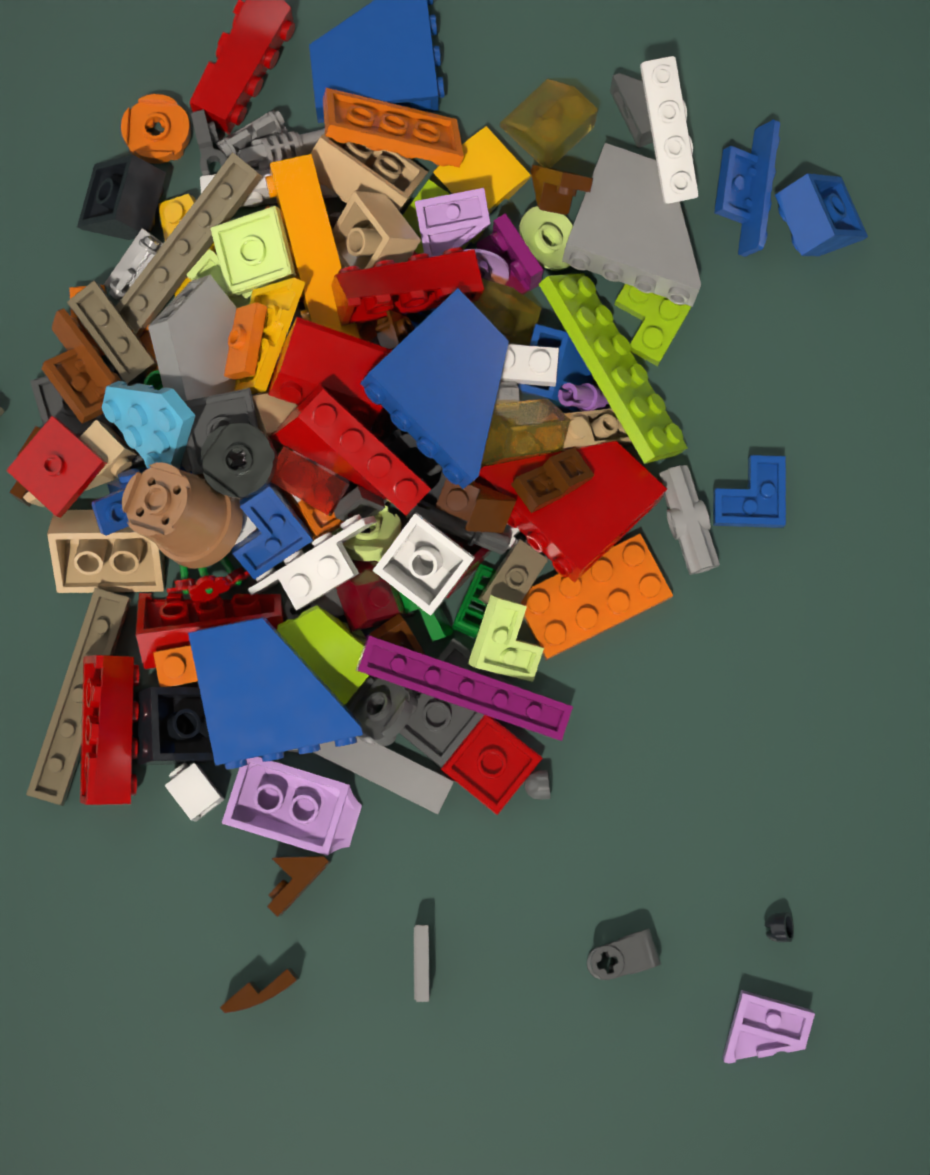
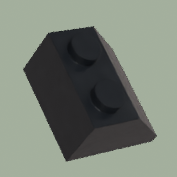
M133 154L94 164L77 227L85 231L126 240L135 239L142 228L150 233L155 225L154 215L158 201L164 192L163 182L166 172Z

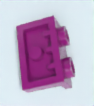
M505 213L494 220L493 233L477 242L476 248L493 252L506 261L509 267V278L502 288L510 300H515L539 286L542 280L543 269Z

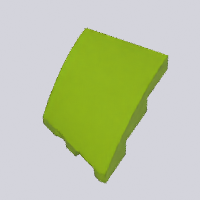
M318 605L302 612L298 618L289 619L278 625L277 631L345 705L369 676L356 671L364 643L351 635L344 622Z

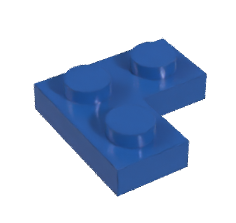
M750 455L748 458V489L715 488L713 491V526L784 528L786 525V456Z
M271 482L261 492L240 500V508L259 530L236 544L232 548V554L254 580L313 541V534Z

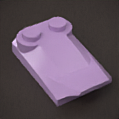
M261 757L247 759L248 765L239 768L222 824L326 856L336 850L350 846L362 805L356 800L349 784L274 761L262 762Z

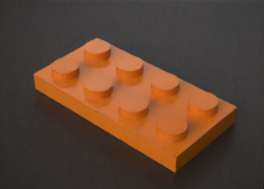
M326 88L323 96L326 137H330L340 143L351 142L364 145L374 151L386 150L398 153L409 159L420 158L432 161L439 166L450 165L460 168L464 154L457 119Z
M638 534L612 547L575 583L569 577L557 574L531 587L521 601V604L527 606L524 619L537 644L544 648L542 654L548 660L671 599L673 594L642 535Z

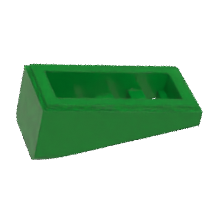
M483 564L479 565L452 629L475 639L477 638L480 625L466 620L465 616L470 614L483 620L485 613L470 607V605L474 601L487 607L485 603L478 599L479 596L475 593L477 589L483 591L487 584L481 582L482 577L485 576L491 579L496 570Z

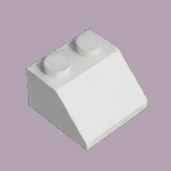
M416 512L373 571L431 616L461 579L475 557Z

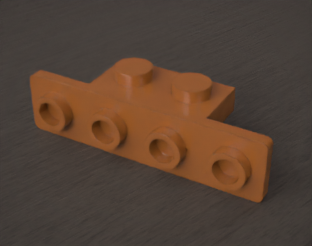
M62 308L56 312L52 331L67 351L44 361L42 370L83 424L104 414L102 404L106 386L121 380L104 363L98 348L91 345L84 336L78 321L75 318H71L67 311Z

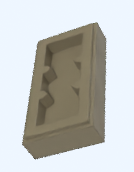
M521 539L516 540L478 599L487 605L490 595L521 603L548 559Z

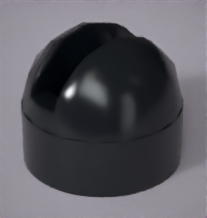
M789 912L771 914L766 919L764 925L765 927H771V930L766 932V936L772 941L779 943L792 942L794 925L791 914Z

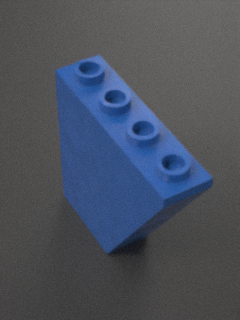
M374 0L309 44L318 123H324L323 96L326 88L425 112L438 111V98H444L443 77H436L435 67L441 66L439 45L432 46L431 36L437 35L435 14L429 15L428 5H432L433 0Z
M457 288L377 364L360 383L364 387L367 397L375 404H381L390 413V418L394 425L404 432L407 431L417 441L418 449L426 457L433 458L443 468L444 476L451 483L459 485L462 489L479 476L509 341Z
M265 617L195 630L188 633L215 766L225 764L226 769L239 768L248 765L247 759L259 756L262 757V762L284 758L283 752L298 749L299 754L312 753L321 750L320 744L332 741L335 742V747L357 743L356 736L363 735L362 724Z

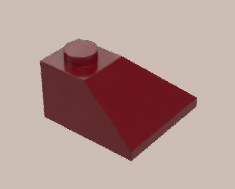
M352 560L359 574L336 587L351 632L382 625L397 614H400L403 619L416 615L415 611L406 614L397 589L373 571L378 561Z

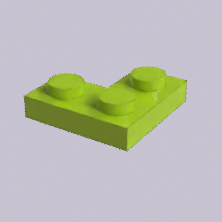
M628 284L624 285L614 304L643 321L630 343V351L657 367L692 307L686 304H675L668 298L654 293L641 292Z

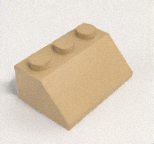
M325 132L311 152L319 184L325 185L334 191L345 203H348L354 191L386 194L398 211L401 212L428 173L411 159L405 158L398 153L386 150L374 151L364 145L351 142L340 143L330 137H326Z
M67 510L61 518L53 514L47 536L57 593H93L94 588L109 592H164L165 555L154 542L134 532L129 526L107 536L101 534L93 510Z

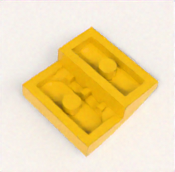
M487 126L462 144L464 157L460 168L450 165L438 166L433 171L452 194L484 188L489 214L504 199L509 200L532 177L528 170Z

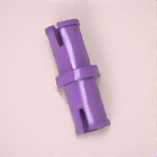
M566 383L562 387L569 391L559 390L558 392L559 401L564 406H575L581 411L612 409L611 406L606 405L609 403L601 389H598L594 384L584 383L579 386Z

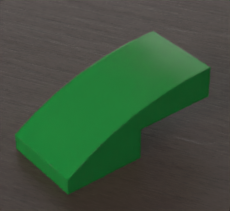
M398 591L406 614L420 610L432 642L454 634L440 606L430 616Z

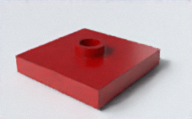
M51 416L6 471L55 516L61 518L107 462L58 418Z
M484 715L441 770L493 813L498 815L543 758L494 718Z

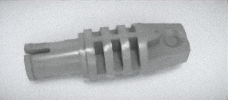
M325 128L300 135L298 132L290 131L257 139L251 142L252 147L239 150L237 156L251 167L259 166L260 171L268 170L272 162L311 154L319 138L325 132Z

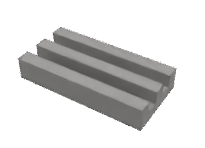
M415 925L414 1000L416 1002H429V925Z

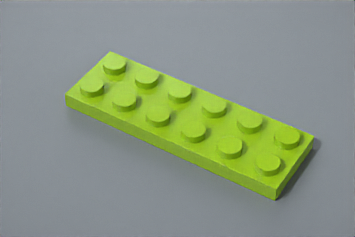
M584 273L551 275L542 280L539 286L644 464L677 456L688 449L683 440L684 437L681 429L672 422L667 414L663 399L654 392L648 382L646 370L635 360L630 351L631 346L628 340L619 333L613 323L612 313L601 303L592 280L585 276Z

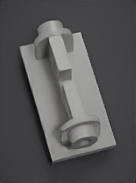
M273 109L217 142L216 146L228 159L232 152L237 155L239 150L252 147L251 142L254 140L288 133V130L284 126L285 121L280 112H275Z
M141 229L104 283L105 286L111 289L109 294L116 300L120 301L163 245L161 241L145 229Z

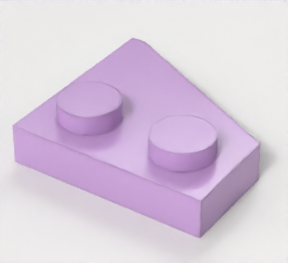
M484 188L415 201L424 253L429 254V257L442 255L445 250L462 247L491 224Z
M741 990L723 1053V1062L730 1064L736 1063L737 1059L753 1056L762 1058L773 1056L780 1051L789 1053L805 1050L815 1016L814 1011Z

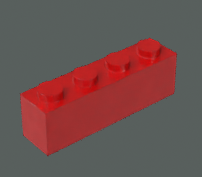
M238 0L233 10L235 17L230 33L223 32L217 43L216 63L213 61L208 62L190 100L192 112L204 110L207 122L214 121L217 129L229 135L234 126H239L244 120L251 97L255 98L259 94L263 85L262 78L267 69L271 70L274 68L279 57L278 50L284 41L288 42L294 33L295 23L293 22L292 10L284 0H246L245 2Z
M462 247L445 250L442 255L429 257V254L426 253L417 254L408 258V261L395 263L394 260H383L375 263L372 268L360 270L359 266L345 267L338 271L339 274L334 275L331 284L341 326L388 317L386 313L388 310L404 315L436 309L457 288L471 302L478 301L484 292L475 249L463 251Z
M321 383L316 386L270 436L273 440L391 502L405 515L431 490L427 482Z
M139 593L136 638L144 669L156 668L153 652L190 646L188 633L191 631L265 617L277 630L278 625L286 621L281 594H255L252 596L251 594H235L231 600H223L217 596L214 599L205 598L201 601H192L191 599H183L182 593H168L167 599H153L151 593Z
M109 655L83 657L80 803L131 804V796L136 795L137 777L136 774H131L132 759L137 758L138 742L136 737H132V723H137L139 714L138 702L133 701V686H138L139 666L134 664V657Z

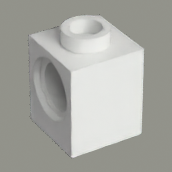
M187 763L180 765L169 775L171 781L165 785L191 821L197 822L225 800L205 772L196 763L190 766Z

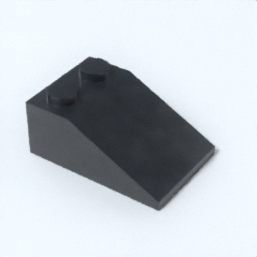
M149 687L136 693V701L139 707L137 721L138 765L214 762L199 687Z

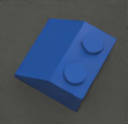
M807 173L775 194L779 204V214L787 222L793 235L791 238L793 246L801 256H821L868 237L842 177Z

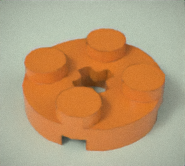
M150 94L139 98L137 104L131 109L128 107L124 112L121 121V132L131 154L148 163L159 164L169 162L170 160H178L184 155V149L189 144L191 138V124L185 110L173 98L162 94ZM159 122L161 127L165 129L162 133L152 135L151 132H147L148 128H153L154 123Z

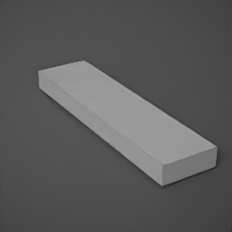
M356 737L357 743L335 747L334 741L320 744L321 750L313 752L437 815L454 781L378 743L368 744Z

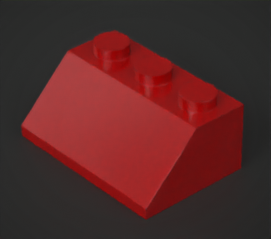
M296 317L272 373L268 395L300 405L316 386L321 383L360 421L371 429L383 406L372 402L367 397L364 387L360 383L392 350Z

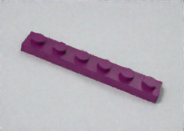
M367 636L356 667V671L560 741L563 739L573 706L372 636Z

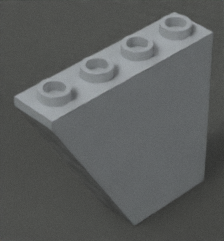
M605 143L592 175L591 191L586 192L566 243L562 262L570 264L577 270H588L602 275L609 281H620L634 286L641 292L654 293L666 297L675 304H686L693 307L701 287V281L680 201L669 204L663 202L656 160Z
M211 275L190 281L148 326L163 388H173L183 401L232 392L235 387L236 380L225 377L224 372L229 350L228 337L233 329L237 307ZM186 447L182 466L189 472L192 470Z

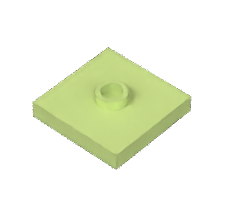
M272 206L211 227L227 296L233 298L251 292L254 289L296 277L278 207Z

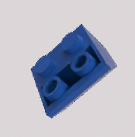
M535 324L530 346L559 348L556 387L519 384V402L560 414L583 412L575 406L562 405L558 398L559 390L569 391L562 387L566 383L579 386L584 383L592 384L594 377L567 332Z

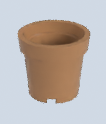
M153 463L148 465L151 468L143 473L137 472L132 476L126 485L122 497V509L127 514L129 521L127 524L134 532L154 542L164 555L179 565L196 569L217 563L233 548L240 535L243 523V510L240 508L239 497H229L217 492L205 480L203 473L194 475L168 463Z

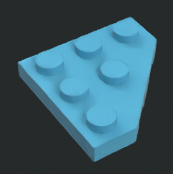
M117 381L106 386L102 404L103 413L107 420L114 423L122 432L128 446L133 449L135 448L144 459L147 469L151 468L148 465L159 462L168 463L180 469L195 414L173 388L166 387L155 390L152 385L138 383L133 386H127V383L123 381Z

